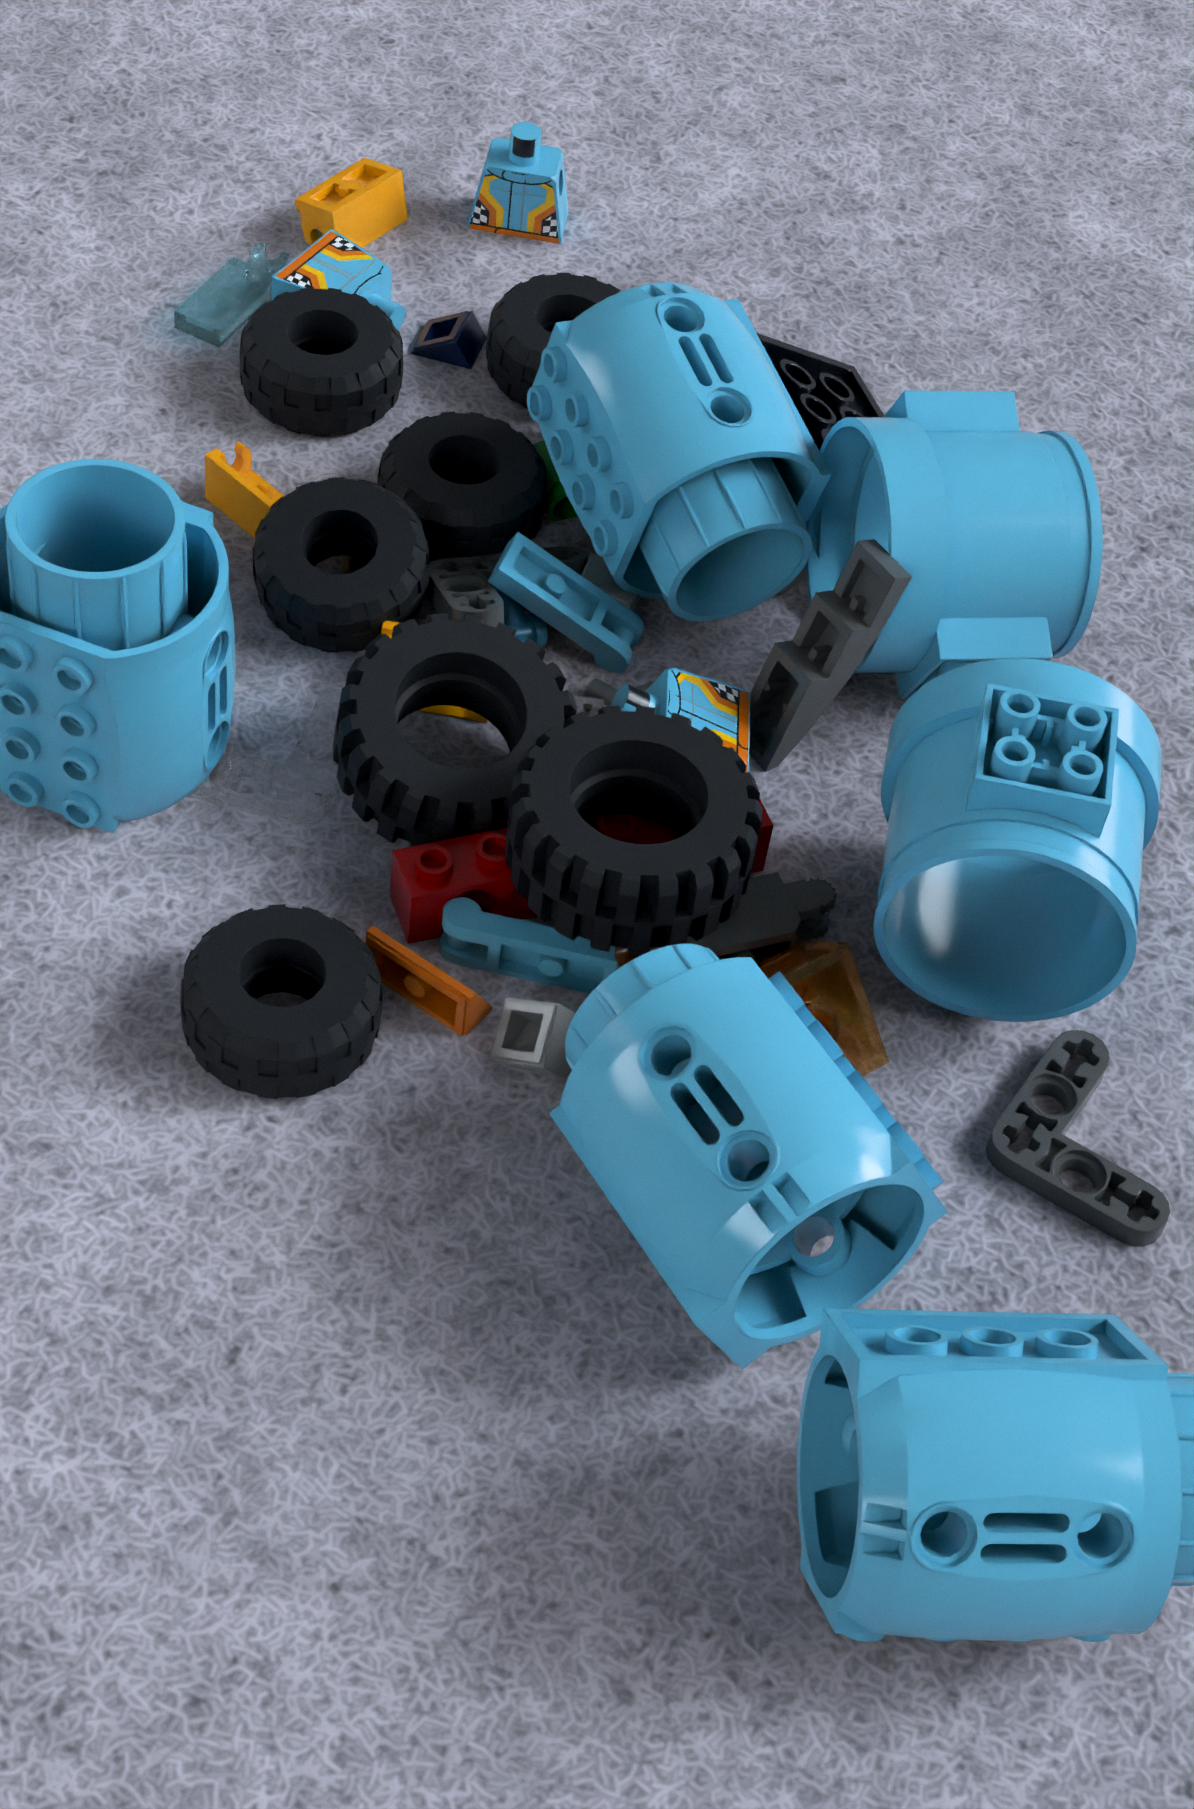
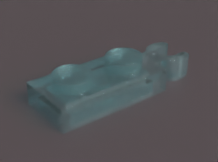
M260 242L250 249L247 262L233 257L174 311V328L220 348L250 320V317L260 307L271 300L272 276L289 263V254L283 252L278 258L267 260L266 244Z

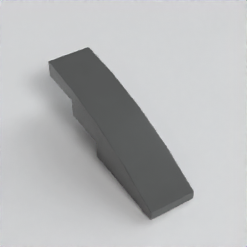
M875 539L857 541L834 589L815 593L793 640L774 644L753 686L750 698L749 755L765 772L780 765L814 726L850 679L885 626L912 578Z

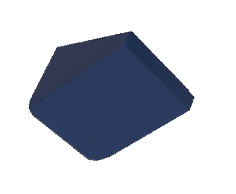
M464 311L428 320L411 353L472 369L487 337L473 311Z

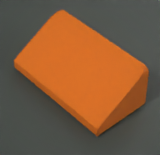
M374 925L366 931V943L375 955V962L378 971L381 973L382 984L462 1036L464 1034L467 1036L492 1011L493 1007L476 992Z

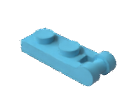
M517 532L506 545L488 582L593 654L597 667L620 674L625 672L632 658L631 647L638 644L644 632L642 619L537 544Z
M465 897L453 898L443 907L442 928L444 932L440 938V953L445 960L453 964L590 994L604 979L619 968L614 956L615 946H610L609 952L594 949L590 946V940L577 936L575 941L558 933L555 927L538 924L527 919H515L483 912L474 900Z

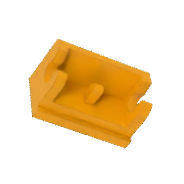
M365 157L295 199L296 209L300 210L305 241L310 245L320 238L318 230L324 235L330 229H333L363 248L408 220L402 170Z
M238 441L234 448L236 457L231 466L227 464L225 454L218 448L205 454V498L255 538V532L261 519H264L271 506L282 496L284 497V495L252 470L251 451Z

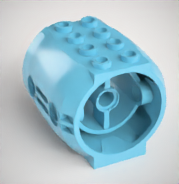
M652 283L630 288L612 295L585 310L574 320L555 323L548 345L542 352L541 363L533 385L528 390L527 407L531 418L534 421H538L550 458L569 501L584 529L592 539L596 553L599 556H603L616 584L630 594H640V597L665 599L674 615L685 620L702 622L719 620L745 612L770 599L791 583L804 568L810 557L812 541L805 524L831 476V472L739 299L721 301L696 287L682 283Z
M80 459L60 463L36 473L26 480L12 495L9 503L0 509V792L6 793L10 799L21 806L34 807L38 805L60 813L69 822L78 827L90 828L95 826L114 833L121 822L154 815L180 802L219 763L228 742L234 704V617L229 592V562L222 539L213 527V512L182 502L174 489L165 480L140 466L109 459Z
M696 944L669 945L647 952L614 971L587 996L573 1016L565 1038V1058L572 1071L562 1092L560 1105L549 1112V1114L695 1326L741 1369H744L773 1346L787 1344L820 1331L823 1308L856 1309L884 1287L908 1262L924 1239L929 1226L948 1213L932 1191L942 1184L943 1180L898 1121L896 1122L883 1105L884 1103L857 1069L855 1070L818 1019H815L780 971L768 979L751 957L719 960L708 947ZM834 1235L832 1245L826 1252L819 1256H810L813 1245L819 1239Z
M823 1308L820 1344L807 1374L800 1411L797 1444V1501L802 1544L800 1570L834 1633L843 1634L850 1639L864 1642L878 1641L886 1635L926 1638L939 1642L955 1640L1026 1642L1034 1639L1073 1637L1088 1642H1101L1108 1640L1111 1634H1140L1145 1632L1159 1616L1171 1586L1194 1585V1374L1168 1373V1364L1116 1315Z

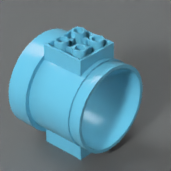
M904 390L884 417H846L838 421L831 428L819 451L831 472V476L806 522V530L812 541L811 554L805 565L809 605L816 592L834 589L857 541L875 539L912 576L885 626L854 673H896L899 699H908L921 686L933 678L964 665L1006 658L1050 661L1053 658L1065 656L1077 645L1087 628L1098 593L1102 565L1103 529L1100 499L1095 476L1085 451L1073 436L1064 431L1034 433L1020 430L1015 393L999 391Z
M1006 658L980 661L947 671L921 686L902 705L890 729L881 783V803L888 823L873 929L875 943L881 958L890 971L905 986L928 1001L960 1014L994 1021L1028 1022L1058 1018L1088 1008L1108 996L1121 984L1131 969L1136 954L1143 850L1148 845L1158 821L1162 770L1161 746L1157 733L1143 710L1129 696L1106 680L1073 666L1039 659Z

